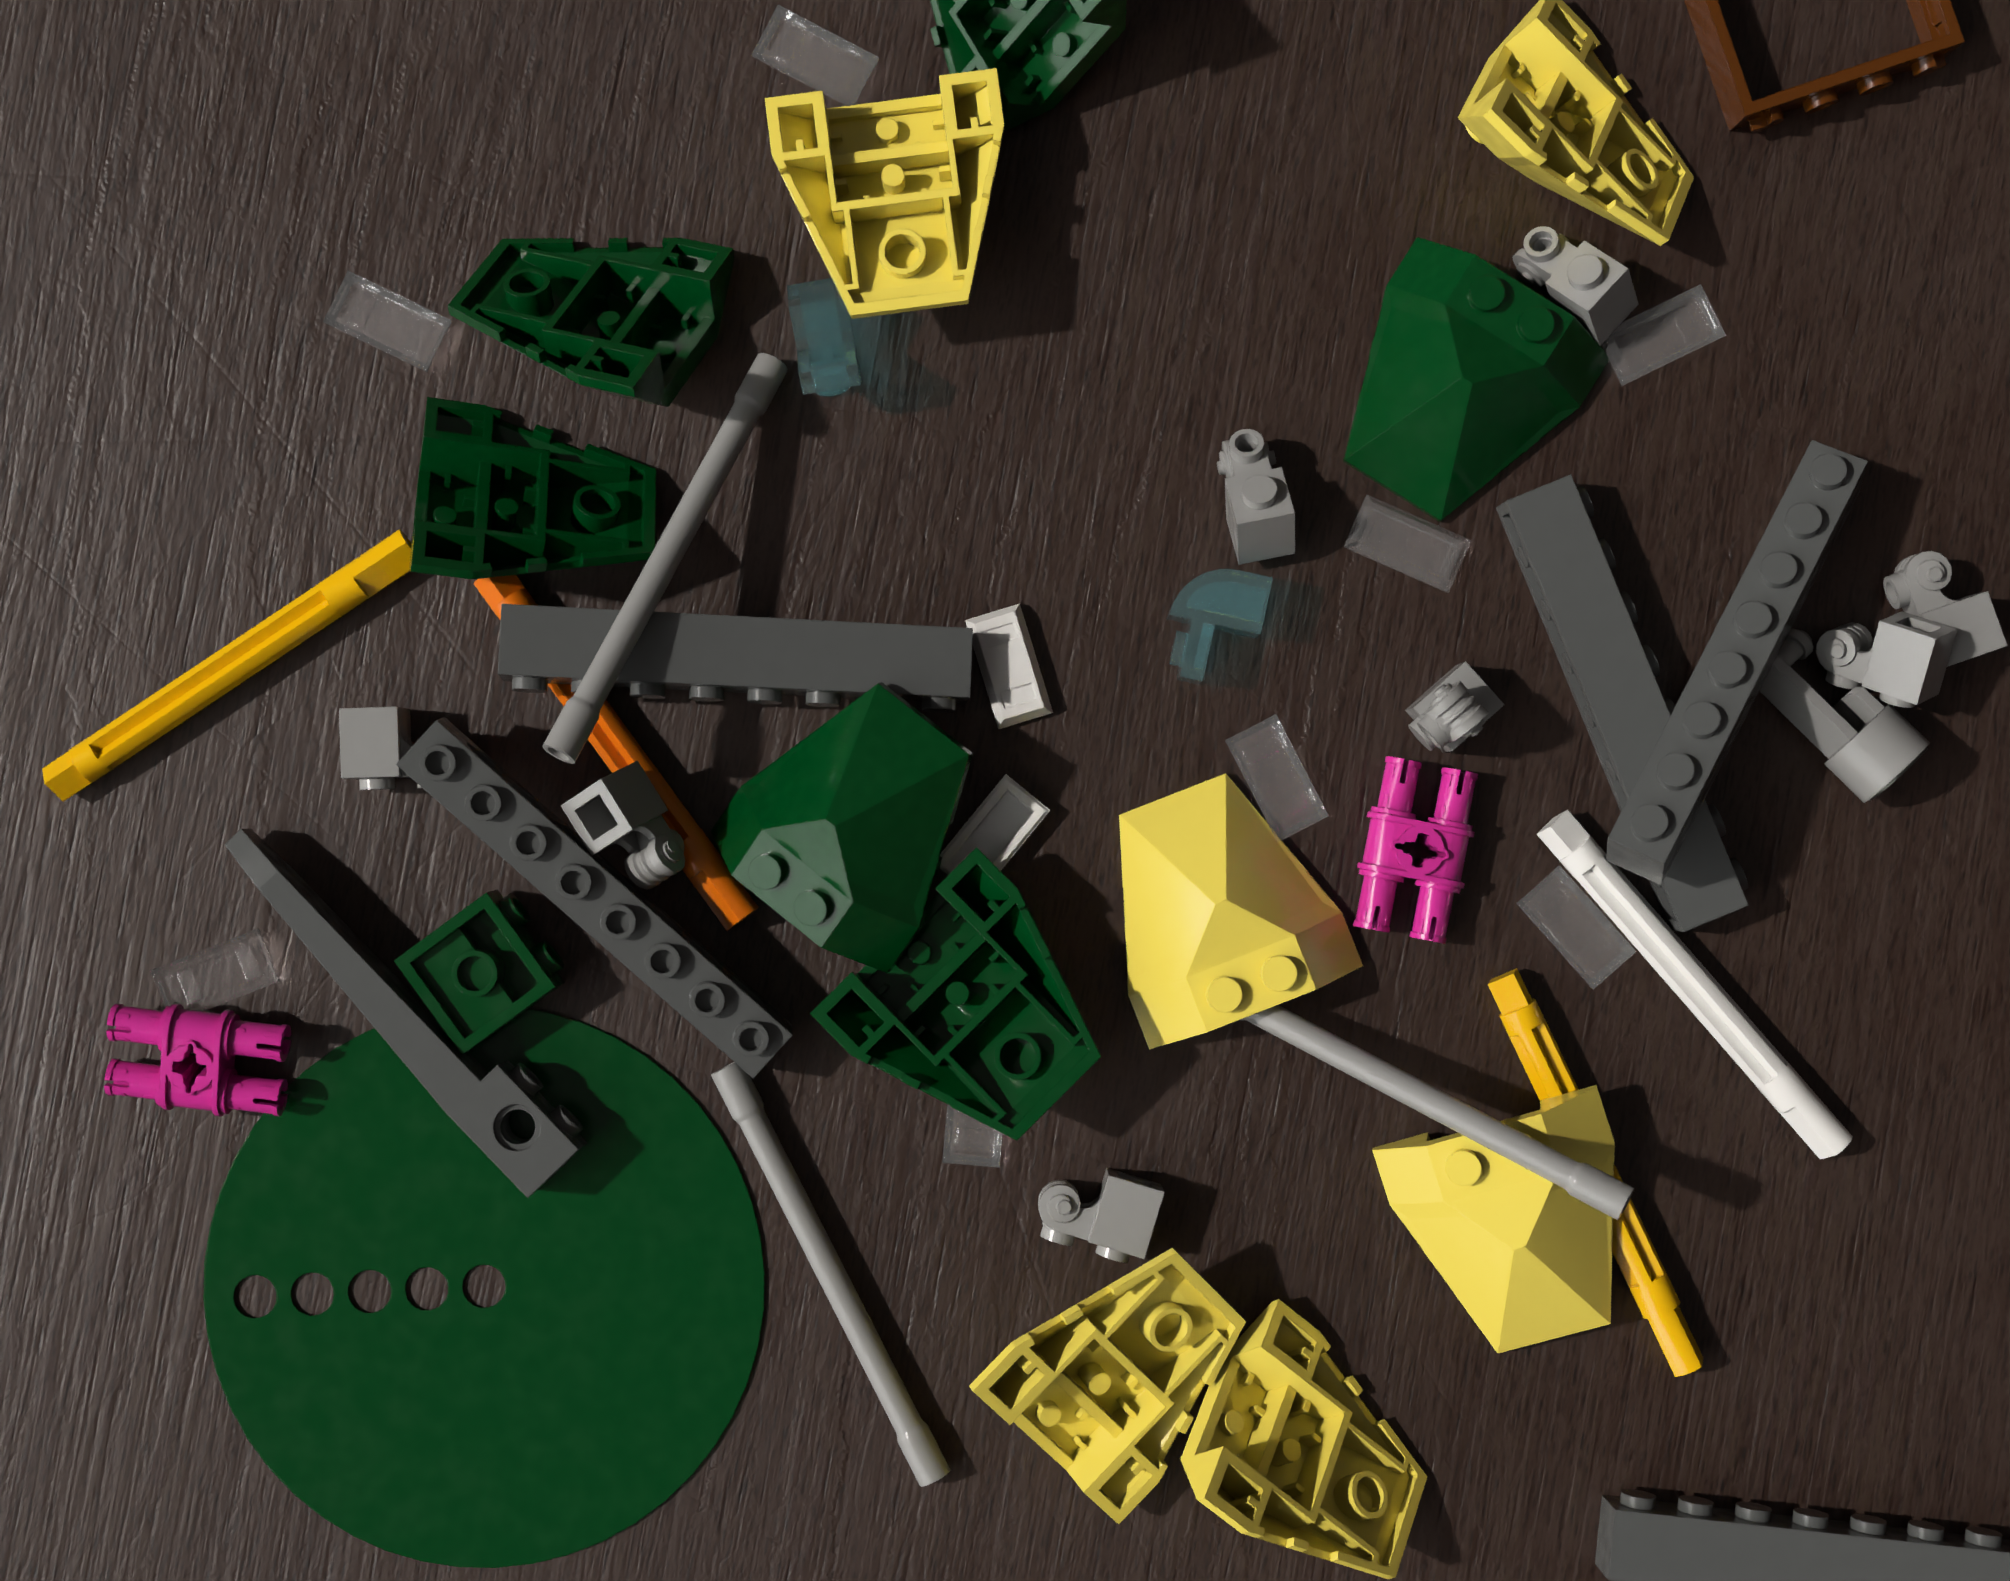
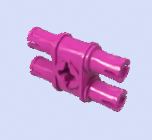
M1386 756L1378 806H1372L1371 812H1367V817L1371 818L1363 861L1357 864L1359 874L1364 875L1353 926L1390 933L1389 925L1398 882L1404 883V878L1416 880L1415 885L1420 886L1413 927L1409 937L1446 944L1447 938L1445 937L1454 893L1460 894L1461 888L1464 889L1465 883L1461 882L1466 851L1469 837L1474 838L1475 833L1472 831L1473 826L1467 823L1478 774L1442 767V777L1434 818L1428 817L1427 822L1416 820V814L1411 813L1422 763ZM1420 835L1419 844L1428 847L1430 851L1436 852V856L1416 858L1414 866H1412V856L1403 853L1401 849L1395 848V844L1415 842L1417 836Z
M117 1003L112 1006L108 1015L107 1025L116 1026V1028H109L106 1031L108 1040L158 1045V1049L161 1051V1064L123 1061L118 1058L111 1059L104 1079L114 1081L113 1084L106 1083L104 1085L105 1093L108 1096L120 1095L153 1099L164 1110H171L174 1107L212 1111L215 1116L219 1117L229 1114L232 1109L267 1113L279 1117L283 1114L288 1094H281V1091L288 1090L286 1079L280 1078L277 1080L238 1075L234 1066L235 1055L284 1062L291 1045V1040H284V1037L291 1036L290 1025L243 1021L233 1010H225L223 1013L184 1009L181 1004L177 1003L166 1006L163 1011L129 1007Z

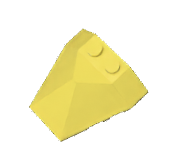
M1539 0L1488 58L1458 119L1465 125L1468 133L1475 141L1484 144L1500 160L1535 183L1662 246L1671 237L1694 176L1655 120L1652 118L1644 124L1624 95L1632 87L1621 73L1612 79L1593 50L1601 45L1592 30L1563 0Z
M997 68L939 75L940 94L834 108H826L823 91L765 98L772 158L851 319L969 304L1004 133V118Z
M1226 773L1119 815L1128 997L1149 1049L1210 1032L1315 991L1363 966L1343 913Z
M1597 1085L1541 1100L1540 1110L1501 1120V1122L1571 1159L1587 1163L1614 1177L1615 1141ZM1427 1132L1372 1149L1390 1206L1497 1353L1611 1324L1612 1217L1570 1196L1564 1188L1460 1133L1430 1140Z
M1171 1248L1012 1341L969 1387L1009 1425L1014 1422L1069 1473L1080 1489L1116 1523L1120 1524L1160 1482L1168 1467L1164 1459L1179 1432L1186 1434L1194 1419L1190 1411L1205 1384L1212 1386L1246 1321Z
M1280 1299L1272 1301L1235 1342L1212 1386H1208L1180 1460L1196 1499L1241 1534L1385 1579L1396 1578L1427 1475L1385 1419L1377 1421L1358 1396L1363 1391L1362 1387L1353 1375L1345 1378L1326 1353L1331 1348V1345L1322 1333Z

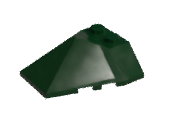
M930 0L937 25L930 29L935 47L943 48L949 74L997 68L1004 118V132L1055 108L1126 29L1127 0Z
M1417 237L1384 290L1381 302L1382 307L1375 335L1372 339L1368 356L1369 360L1362 389L1359 393L1343 462L1440 522L1577 410L1609 362L1610 357L1575 316L1476 254Z
M574 238L501 239L447 306L449 315L582 386L619 397L669 407L717 339L735 258L734 250L730 247L685 238H663V247H629L628 238H609V247L576 248Z
M427 397L415 501L410 572L464 579H481L649 559L655 548V468L591 444H587L585 451L554 440V431L536 424L534 430L530 431L503 421V411L487 405Z
M881 682L743 784L711 830V833L731 876L819 947L888 973L893 969L923 926L927 912L925 905L933 877L938 875L943 858L940 857L948 826L953 823L973 753Z
M976 847L935 888L939 893L925 906L927 912L922 928L893 969L886 973L865 965L858 973L851 972L810 1014L851 1056L890 1074L901 1082L927 1093L950 1105V1107L1018 1141L1102 1056L1019 889Z

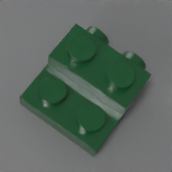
M499 890L486 892L394 960L462 1055L472 1050L512 1019L523 1014L565 983L558 973L565 967L560 955L546 940L541 941L539 944L536 943L524 926L531 921L529 913L519 899L511 893L503 897Z

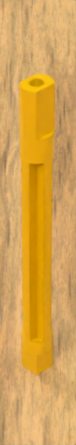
M401 529L397 530L42 768L44 784L64 802L89 784L95 782L410 571L411 541Z
M1513 969L1492 978L1488 983V987L1501 1012L1499 1017L1539 1100L1579 1090L1536 999L1531 998L1518 969ZM1614 1164V1178L1622 1181ZM1630 1198L1619 1220L1613 1218L1612 1253L1643 1318L1648 1319L1675 1377L1687 1375L1702 1367L1703 1356L1679 1308L1681 1302Z

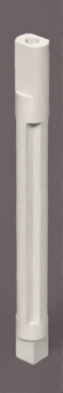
M1566 810L1553 817L1537 833V836L1558 858L1562 865L1587 891L1817 1157L1824 1159L1838 1155L1852 1141L1853 1136L1749 1019L1615 864L1606 861V853L1574 816Z

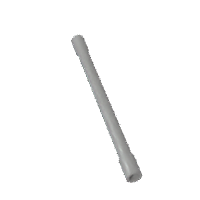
M767 353L757 354L735 394V401L597 654L575 694L564 705L542 745L543 749L555 758L571 764L576 762L599 719L601 707L759 417L768 409L786 376L788 369L778 358Z
M1280 1005L1240 1019L1241 1021H1248L1564 1188L1570 1196L1616 1220H1619L1633 1194L1635 1188L1587 1163L1571 1159Z
M735 1062L711 1074V1077L732 1118L740 1125L897 1434V1442L920 1487L938 1481L947 1475L951 1469L929 1426L921 1419L764 1110V1102L750 1075Z

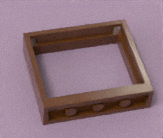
M1684 0L1729 132L1749 125L1752 133L1768 129L1785 120L1783 113L1803 107L1805 114L1824 110L1840 101L1839 94L1854 89L1858 90L1859 96L1877 92L1894 83L1892 76L1910 70L1914 78L1925 76L1947 65L1945 58L1965 42L1951 0H1906L1921 44L1752 101L1718 0Z

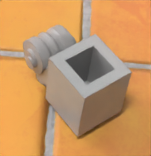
M1540 226L1528 232L1523 242L1524 249H1519L1512 257L1521 279L1528 285L1534 284L1535 286L1542 287L1545 284L1551 302L1575 316L1600 346L1639 305L1629 269L1585 240L1578 247H1575L1569 243V240L1563 234H1557L1550 227Z
M1252 429L1239 430L1231 436L1230 440L1222 441V451L1219 452V461H1217L1219 475L1226 476V520L1239 565L1295 554V511L1282 467L1272 469V465L1276 464L1274 450L1269 451L1268 443L1264 442L1262 434Z
M1921 552L1901 560L1896 566L1894 574L1884 578V591L1891 606L1894 609L1902 608L1903 612L1958 629L1947 667L2007 646L1989 592L1985 591L1957 600L1948 599L1940 589L1945 587L1951 579V564L1946 557L1938 552Z
M1901 611L1879 621L1874 642L1869 630L1859 623H1847L1825 632L1818 640L1816 654L1819 663L1827 670L1825 680L1828 683L1846 689H1853L1861 685V687L1879 692L1880 700L1887 704L1912 708L1939 695L1958 629Z
M1465 661L1455 665L1405 711L1414 720L1408 725L1413 735L1428 750L1432 751L1435 747H1438L1442 753L1453 751L1470 735L1472 737L1477 735L1483 729L1482 725L1503 707L1504 703Z
M402 707L339 708L341 778L359 779L360 790L395 789V778H411L396 765L414 745L411 741L410 709Z
M638 761L601 778L561 805L591 856L613 844L622 846L629 853L624 861L625 870L629 878L640 888L646 890L653 889L662 881L667 880L670 876L677 874L684 868V841L678 832L669 828L662 817V814L668 811Z
M1106 1168L1098 1196L1091 1202L1081 1203L1078 1191L1072 1183L1059 1179L1051 1181L1042 1188L1038 1198V1210L1043 1221L1040 1236L1066 1246H1073L1075 1237L1087 1240L1089 1243L1096 1244V1254L1122 1263H1128L1130 1255L1145 1259L1164 1196L1163 1187L1159 1183Z

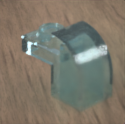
M832 278L787 285L788 307L796 342L798 373L803 395L816 393L820 396H835L846 392L852 386L861 385L862 379L852 319Z
M1218 569L1194 578L1180 591L1173 601L1166 618L1167 620L1188 624L1186 633L1176 631L1169 664L1179 666L1176 680L1198 685L1203 682L1214 630L1254 639L1261 635L1273 577L1235 569Z

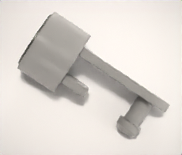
M1790 629L1760 692L1828 758L1824 764L1863 803L1868 800L1872 801L1927 751V746L1930 742L1892 705L1887 704L1884 707L1864 687H1854L1834 705L1833 709L1791 668L1798 659L1804 660L1813 652V642L1805 631Z

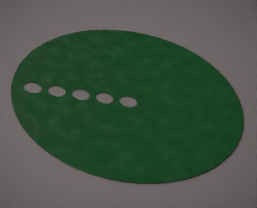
M528 1009L520 1016L512 1019L469 1051L489 1073L498 1064L507 1060L514 1066L518 1063L527 1066L542 1082L544 1088L539 1092L554 1108L559 1104L566 1107L575 1115L584 1128L579 1134L588 1143L529 1198L510 1181L445 1113L374 1028L335 1048L299 1075L288 1086V1090L281 1093L288 1094L285 1110L280 1117L267 1113L261 1116L235 1156L220 1190L210 1224L204 1261L203 1294L207 1337L215 1370L227 1402L246 1438L279 1480L322 1518L350 1535L378 1548L422 1562L473 1568H500L534 1564L580 1551L600 1543L635 1524L665 1502L688 1480L714 1448L733 1417L745 1390L759 1345L764 1312L765 1284L761 1235L752 1199L742 1173L721 1133L695 1099L670 1074L643 1053L615 1036L583 1022L533 1009ZM516 1109L512 1111L509 1118L511 1131L519 1138H532L535 1132L533 1117L524 1110ZM490 1265L499 1270L504 1277L505 1292L502 1299L495 1305L480 1307L470 1302L466 1297L463 1283L466 1274L473 1267ZM424 1267L434 1268L441 1272L448 1284V1294L445 1301L439 1307L429 1310L415 1306L409 1300L406 1292V1285L410 1275L417 1269ZM361 1271H378L387 1278L390 1284V1299L386 1306L379 1311H362L350 1299V1283L354 1276ZM319 1273L330 1281L334 1296L330 1307L325 1312L317 1315L306 1314L300 1311L294 1304L292 1288L295 1281L301 1275ZM247 1276H263L273 1284L276 1290V1303L273 1309L265 1316H247L236 1305V1287Z

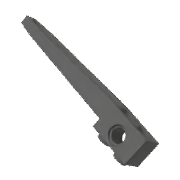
M240 829L225 844L259 891L445 1113L527 1198L538 1191L588 1143L579 1134L584 1129L580 1121L563 1105L559 1104L554 1108L539 1092L544 1088L542 1082L527 1066L522 1063L514 1066L507 1060L498 1064L489 1073L470 1052L462 1055L423 1003L252 829ZM513 1110H524L533 1117L535 1132L532 1138L522 1139L511 1131L509 1118Z

